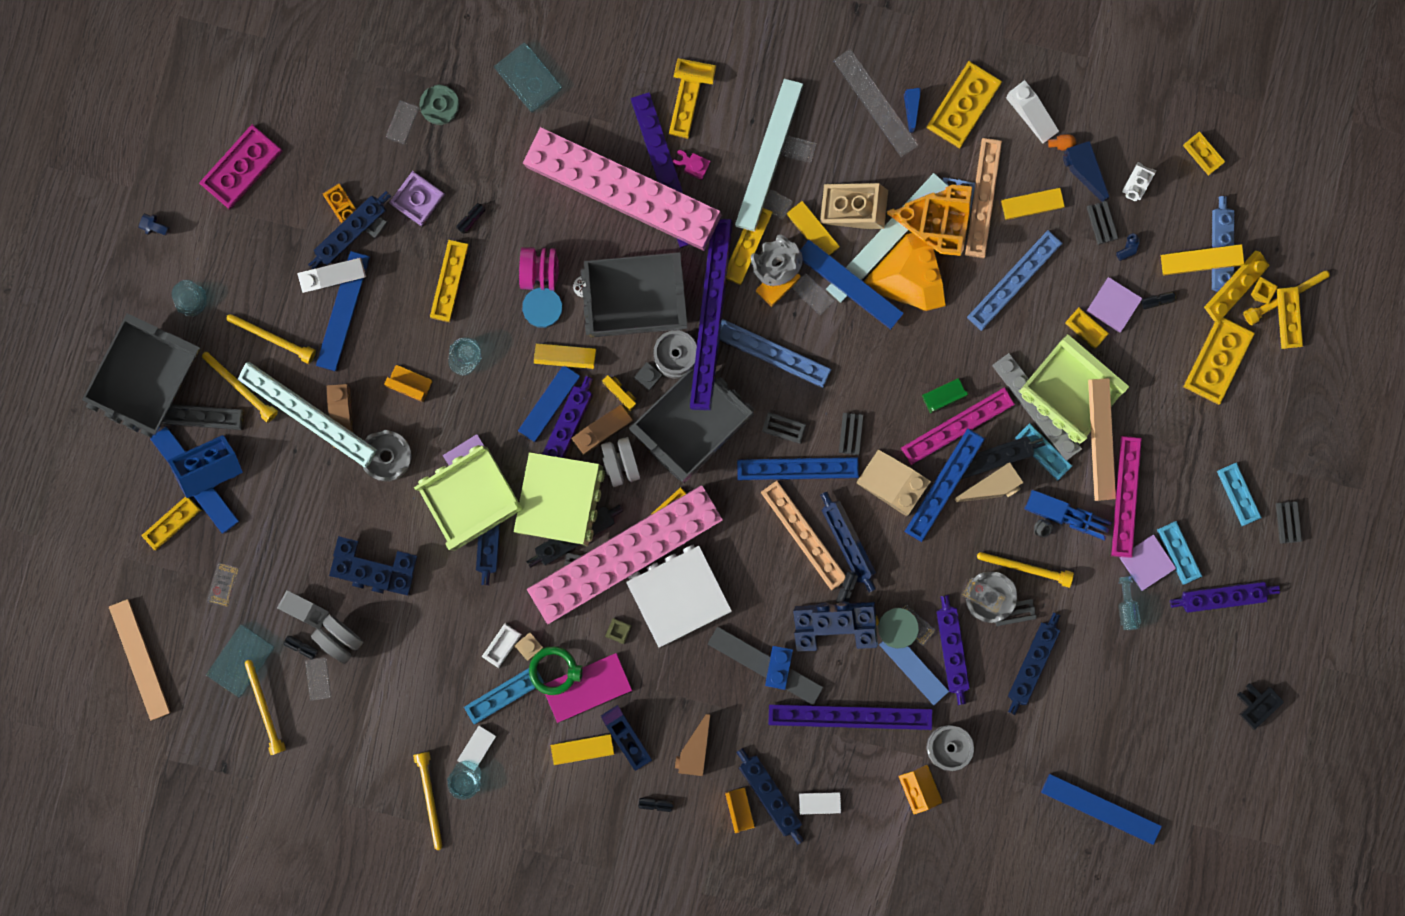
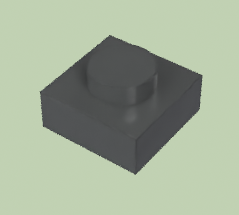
M380 216L365 231L378 239L389 222Z
M646 362L634 379L650 391L662 377V374Z

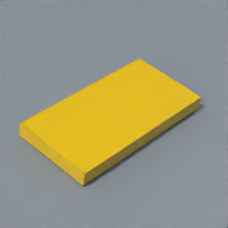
M968 61L926 128L960 149L1002 81Z
M1224 317L1219 322L1215 321L1183 387L1220 405L1255 333Z

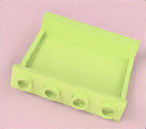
M1067 334L1019 392L1025 401L1033 403L1037 407L1039 413L1048 416L1053 420L1052 423L1057 428L1063 429L1068 433V437L1072 441L1080 444L1087 439L1088 434L1091 432L1088 380L1110 379L1111 407L1125 393L1129 386Z
M477 445L471 448L468 455L455 458L452 461L453 464L437 469L435 475L430 478L427 476L418 482L419 485L414 487L415 490L420 491L447 540L445 543L447 548L451 551H456L523 510L488 447Z
M529 452L519 502L523 510L517 513L514 532L588 546L589 542L593 539L592 524L597 518L596 503L601 498L600 482H603L605 477L603 466Z

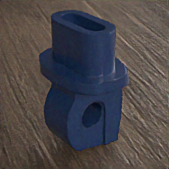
M144 213L139 223V228L145 230V234L148 235L155 231L166 236L170 229L156 222V215L150 216Z

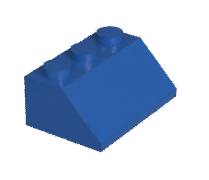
M223 435L167 460L186 498L196 496L206 489L215 487L219 483L235 478L243 473L234 451Z

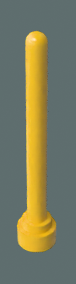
M1325 270L1296 286L1299 287V294L1327 279L1330 276V272ZM1275 298L1269 304L1259 308H1249L1244 311L1243 314L1246 321L1250 325L1259 322L1263 314L1278 306V299Z
M232 314L227 315L228 322L298 354L301 361L307 364L313 361L316 354L315 349L309 346L301 348Z
M208 352L202 354V358L260 411L261 418L266 423L271 422L276 417L278 411L273 406L265 405Z
M983 552L977 554L979 560L1057 580L1064 587L1070 588L1074 572L1065 570V572L1061 571L1059 573Z
M246 660L245 667L270 739V747L268 749L270 755L285 751L286 747L284 742H281V739L278 740L253 662Z
M430 753L414 754V762L417 763V767L420 766L434 848L441 850L442 840L428 770L429 760H431Z

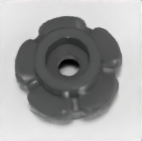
M1041 519L1035 523V535L1045 538L1051 534L1053 525L1049 523V519Z

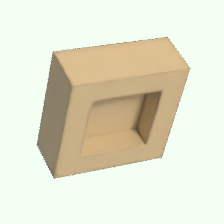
M530 632L514 645L527 661L543 649L542 645Z

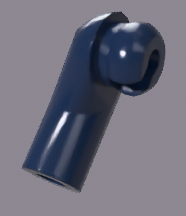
M1130 234L1127 237L1125 248L1116 252L1119 261L1137 253L1140 244L1137 234Z

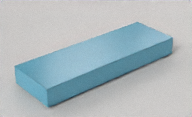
M1030 423L1015 437L1017 440L1027 436L1031 441L1043 438L1044 441L1042 442L1045 443V446L1034 449L1033 457L1056 480H1059L1072 467Z
M1237 462L1218 470L1217 473L1241 526L1262 518Z
M1177 521L1157 529L1167 553L1176 567L1175 570L1182 584L1184 585L1202 577Z

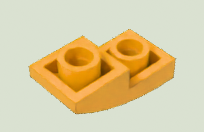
M339 183L322 193L341 224L356 210Z

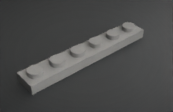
M1009 353L992 365L1046 438L1066 461L1082 449L1077 442L1072 441L1068 437L1067 432L1057 428L1052 423L1053 420L1039 413L1033 403H1029L1022 398L1019 390L1028 381V377Z

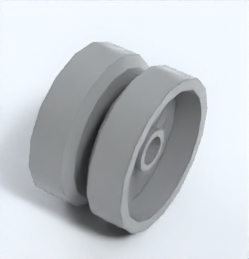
M672 330L662 334L657 339L654 346V359L658 370L664 376L680 379L695 365L697 345L688 333ZM675 352H679L677 357L673 356Z
M628 437L618 440L619 453H616L611 442L601 445L604 454V465L607 475H610L613 487L623 485V471H626L630 482L640 480Z
M329 614L323 621V625L330 634L321 628H317L311 635V638L331 657L346 664L352 655L345 645L352 650H358L364 642L345 624Z
M947 725L939 727L931 733L926 749L928 757L934 765L943 770L955 771L968 765L973 757L974 745L968 732L960 727ZM952 744L954 751H948L947 746Z

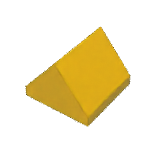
M1260 277L1251 296L1255 301L1269 304L1278 286Z

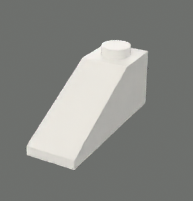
M1025 80L1008 93L1006 99L1043 144L1059 132L1040 99Z
M361 258L297 273L303 293L366 277Z

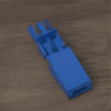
M1031 490L1030 497L1024 508L1029 512L1061 525L1063 522L1069 524V527L1104 541L1106 536L1092 531L1088 527L1103 533H1108L1109 529L1091 520L1107 526L1112 524L1111 521L1079 508L1075 510L1070 507L1069 503Z

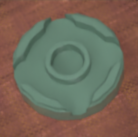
M435 85L425 90L419 104L424 118L436 125L448 124L454 120L460 106L456 93L444 85Z
M895 608L885 612L878 624V634L881 640L887 646L895 649L911 645L917 638L919 631L915 616L902 608Z

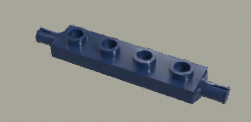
M386 190L379 198L370 196L314 249L316 257L308 265L312 269L318 267L322 262L329 265L386 211L383 204L392 197L391 194Z
M828 491L822 493L820 496L825 504L822 512L852 572L858 575L857 582H864L869 593L876 590L871 579L876 572L841 502H832Z
M500 524L478 537L476 571L482 573L481 585H485V578L486 585H490V573L497 572Z
M1054 612L1049 623L1041 622L1008 694V697L1012 700L1008 712L1016 715L1020 705L1028 704L1060 634V630L1056 625L1061 616L1058 614L1056 616Z
M741 748L736 752L743 762L739 766L740 771L783 836L791 835L796 844H800L804 841L798 832L802 825L758 757L749 758L744 748Z

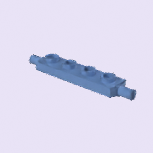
M1220 196L1219 208L1212 211V248L1234 245V210L1227 208V196ZM1234 267L1212 269V290L1218 292L1234 275Z

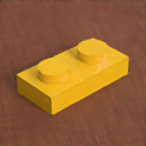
M1200 131L1183 145L1208 176L1225 162Z
M607 375L602 380L603 384L630 411L636 407L634 402L636 398L629 391L625 393L620 388L622 384L616 377L611 379Z

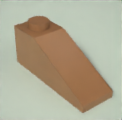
M347 384L328 385L327 402L329 417L353 433L350 387Z
M619 405L572 437V440L585 457L633 420L622 405Z
M710 714L704 716L681 751V755L676 756L675 768L679 769L678 773L703 776Z

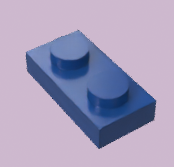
M772 646L765 686L785 690L792 649Z

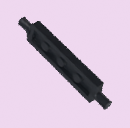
M1026 436L978 452L960 480L1005 466L1009 462L1014 463L1032 457L1034 449L1045 446V443L1042 442L1044 440L1040 438L1031 441Z
M620 504L611 510L604 506L597 510V518L593 522L591 529L593 530V537L615 524L613 517L624 512ZM549 539L536 547V555L526 562L530 568L539 562L547 566L581 544Z

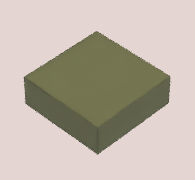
M613 618L605 637L624 644L631 625Z

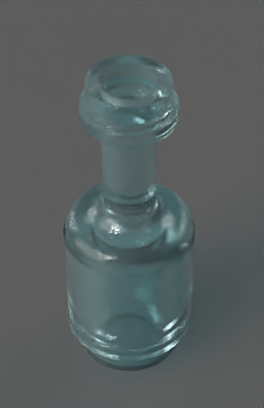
M1131 576L1119 578L1124 598L1123 602L1118 605L1120 625L1123 626V631L1140 629L1139 624H1141L1139 603L1133 601L1131 596L1130 583H1133Z

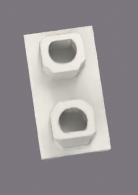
M1138 162L1122 192L1133 201L1141 200L1156 170L1147 168Z

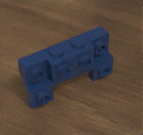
M338 536L329 576L351 581L354 587L364 589V586L367 585L371 586V591L383 594L384 590L409 596L418 556L397 551L392 567L355 557L359 541Z
M843 601L837 604L823 602L817 605L795 606L793 610L797 651H817V635L855 634L857 649L877 648L878 646L875 602L849 603Z

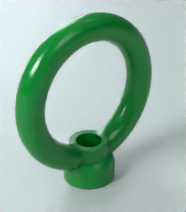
M551 646L543 648L534 655L530 662L529 676L532 684L538 691L547 695L562 694L569 690L575 681L581 682L582 665H577L574 657L561 647ZM552 654L563 657L569 666L567 680L557 687L544 685L537 675L539 662L545 656Z

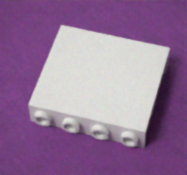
M694 544L683 549L684 553L679 556L673 554L665 558L666 562L661 565L655 563L647 567L648 571L643 574L637 572L629 576V581L626 582L659 648L732 612L700 547H695Z

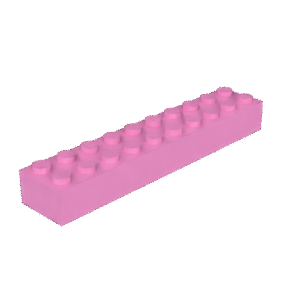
M541 127L523 161L526 168L705 251L722 216L721 212Z
M700 485L528 587L527 591L548 625L721 522L722 518L705 489Z

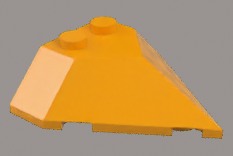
M950 185L936 194L933 192L908 202L904 207L897 210L893 208L887 211V214L940 254L961 256L964 250L970 216L972 187Z
M913 233L906 234L863 281L881 296L906 305L909 304L924 311L946 306L943 283L934 249Z

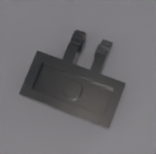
M1249 683L1246 685V688L1256 699L1251 702L1244 693L1239 692L1237 697L1247 706L1239 715L1255 730L1284 701L1271 687H1268L1260 694Z

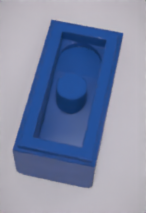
M921 88L906 89L904 93L910 133L914 132Z

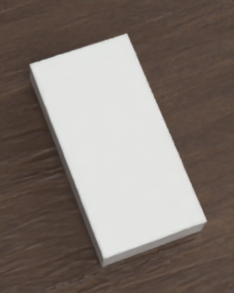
M505 623L482 657L499 668L522 634Z
M478 726L457 761L475 771L496 736L483 727Z
M840 792L799 793L800 814L841 813Z

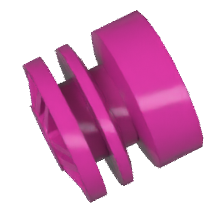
M521 247L519 265L520 289L534 290L536 281H540L541 290H545L546 281H549V290L555 291L559 276V260L556 248L550 249L549 257H547L546 248H543L541 256L537 257L534 247Z

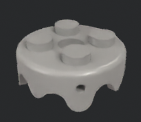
M777 235L774 242L763 243L762 251L759 255L755 253L751 255L754 273L762 283L769 286H778L790 281L799 272L803 261L802 253L795 242H790L783 235ZM783 261L781 265L775 267L778 262Z
M384 430L372 433L365 439V442L377 449L369 466L363 467L368 475L385 482L396 480L407 472L411 464L412 453L409 444L401 435L393 431ZM384 451L392 453V458L388 462H383L381 459V454Z
M983 572L977 575L968 585L966 592H968L967 594L970 593L968 597L973 600L966 597L967 607L977 619L987 623H996L1006 619L1013 612L1017 601L1016 588L1013 582L999 572ZM971 582H974L975 585L971 589V592H969L970 590L968 589H970ZM987 592H994L997 595V600L993 604L987 605L986 599L983 601L982 598ZM995 603H997V612L992 611L994 610L993 607L995 606Z

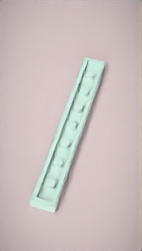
M787 79L783 80L735 223L736 227L754 232L756 230L803 89V83Z
M933 173L906 203L933 192L935 194L941 192L948 185ZM891 218L884 226V229L877 233L850 262L846 269L860 280H863L908 229ZM833 284L826 288L840 303L847 297Z
M247 362L237 380L363 467L369 466L377 449L252 363Z

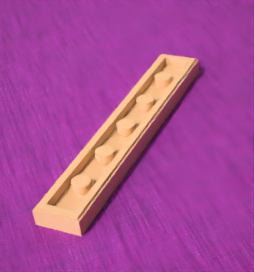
M982 138L965 256L985 258L1002 145L1000 140Z
M1090 379L1088 384L1095 501L1116 499L1110 379Z
M775 481L761 491L765 500L832 591L843 583L846 575L779 482Z
M127 599L109 606L150 721L170 714L171 711L130 600Z

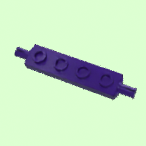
M586 376L581 387L573 386L542 455L559 458L565 457L572 442V437L575 436L593 397V394L589 391L593 381L592 378Z
M1264 581L1183 591L1182 598L1170 599L1171 608L1183 606L1184 610L1188 613L1267 602L1268 595L1280 594L1279 585L1267 587Z
M949 595L941 596L942 609L936 612L949 692L956 693L958 705L966 704L964 692L970 689L958 610L957 608L950 607Z

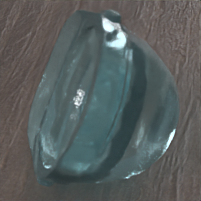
M183 280L172 289V299L179 313L181 312L186 316L192 317L203 312L207 305L205 290L190 280Z
M462 337L450 345L448 363L453 372L460 375L470 374L482 359L481 349L476 340Z
M462 761L455 766L447 778L448 789L451 795L460 800H467L480 791L481 770L477 764Z

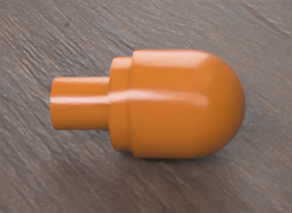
M1071 134L1057 136V139L1048 140V148L1057 147V150L1061 151L1076 146V139Z

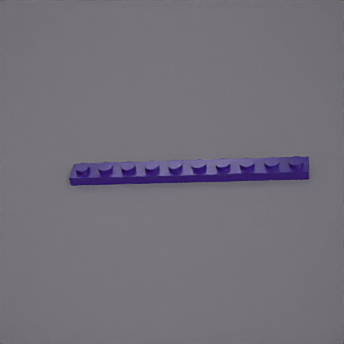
M720 219L709 241L690 399L691 410H711L733 227L731 219Z

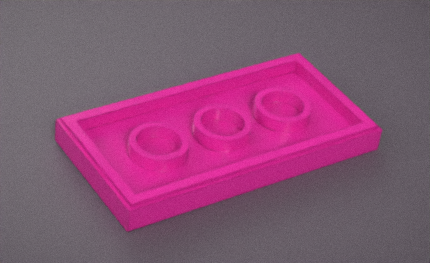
M252 124L199 184L230 210L283 150Z
M615 653L583 667L581 682L575 681L566 692L559 695H545L557 723L628 693L632 689ZM568 674L544 685L548 687L560 686L567 680Z

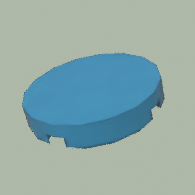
M537 288L526 295L522 311L531 325L538 328H546L559 320L562 314V303L560 297L554 291H550L548 288H545V290Z

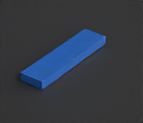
M562 366L518 432L535 443L580 376L566 366Z

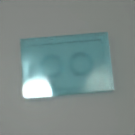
M525 42L494 66V69L531 113L562 89V86Z
M240 624L206 676L240 698L251 683L245 667V661L251 660L257 674L275 647Z

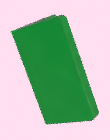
M958 378L923 394L922 398L931 414L967 397L969 393L964 390Z

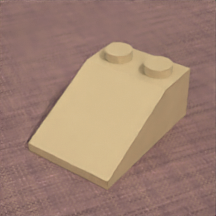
M880 183L824 184L820 223L861 229H884L888 190Z
M878 450L856 483L903 515L908 516L931 481Z
M1009 462L956 497L955 501L963 502L997 498L1005 494L1009 497L1021 489L1019 485L1023 481Z

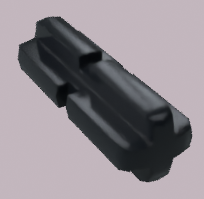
M477 203L468 212V216H465L458 223L456 228L465 234L474 224V221H477L485 212V208Z
M1171 291L1159 294L1158 296L1143 298L1141 304L1143 309L1157 307L1159 304L1173 303L1176 301V296Z
M847 572L842 584L844 587L840 589L836 599L837 603L849 602L852 594L851 589H854L858 579L856 573Z
M287 636L283 644L294 651H299L300 654L310 659H314L318 653L317 649L305 643L302 644L300 640L292 636Z
M640 798L638 807L646 810L657 809V811L672 812L674 803L668 800L658 799V801H655V799Z

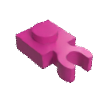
M678 150L677 154L681 155L683 160L677 161L674 159L673 164L678 167L685 166V173L702 180L711 161L694 153L689 158L684 151Z

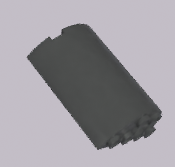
M680 252L584 261V269H581V279L586 282V287H582L586 336L590 335V338L687 329Z
M127 313L82 400L88 403L87 408L95 412L101 410L105 412L104 416L118 424L123 421L122 424L127 426V428L137 433L141 430L140 433L152 438L153 435L156 436L200 347ZM137 401L149 403L148 406L126 405L125 416L122 415V411L126 402ZM139 408L145 409L142 416L137 414ZM128 417H138V418H140V419H139V421H138V420H133V419L128 418Z
M694 366L629 428L635 437L648 448V451L683 484L754 416L753 413L755 412L749 403H744L741 400V396L734 389L731 391L727 387L728 384L721 377H715L711 410H691L690 399Z

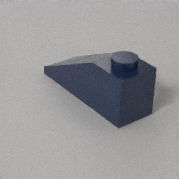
M1090 141L1067 148L1064 152L1065 155H1063L1065 166H1069L1070 171L1101 202L1106 201L1109 195Z
M618 705L601 715L605 726L635 771L652 761Z

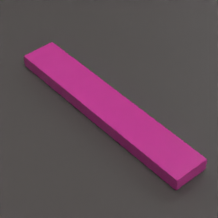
M1004 387L901 447V450L910 465L964 435L967 428L973 430L1015 404Z
M1121 436L1111 550V556L1132 558L1142 438Z

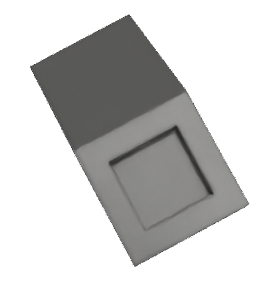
M287 590L277 609L316 629L321 628L323 621L329 613L323 608Z

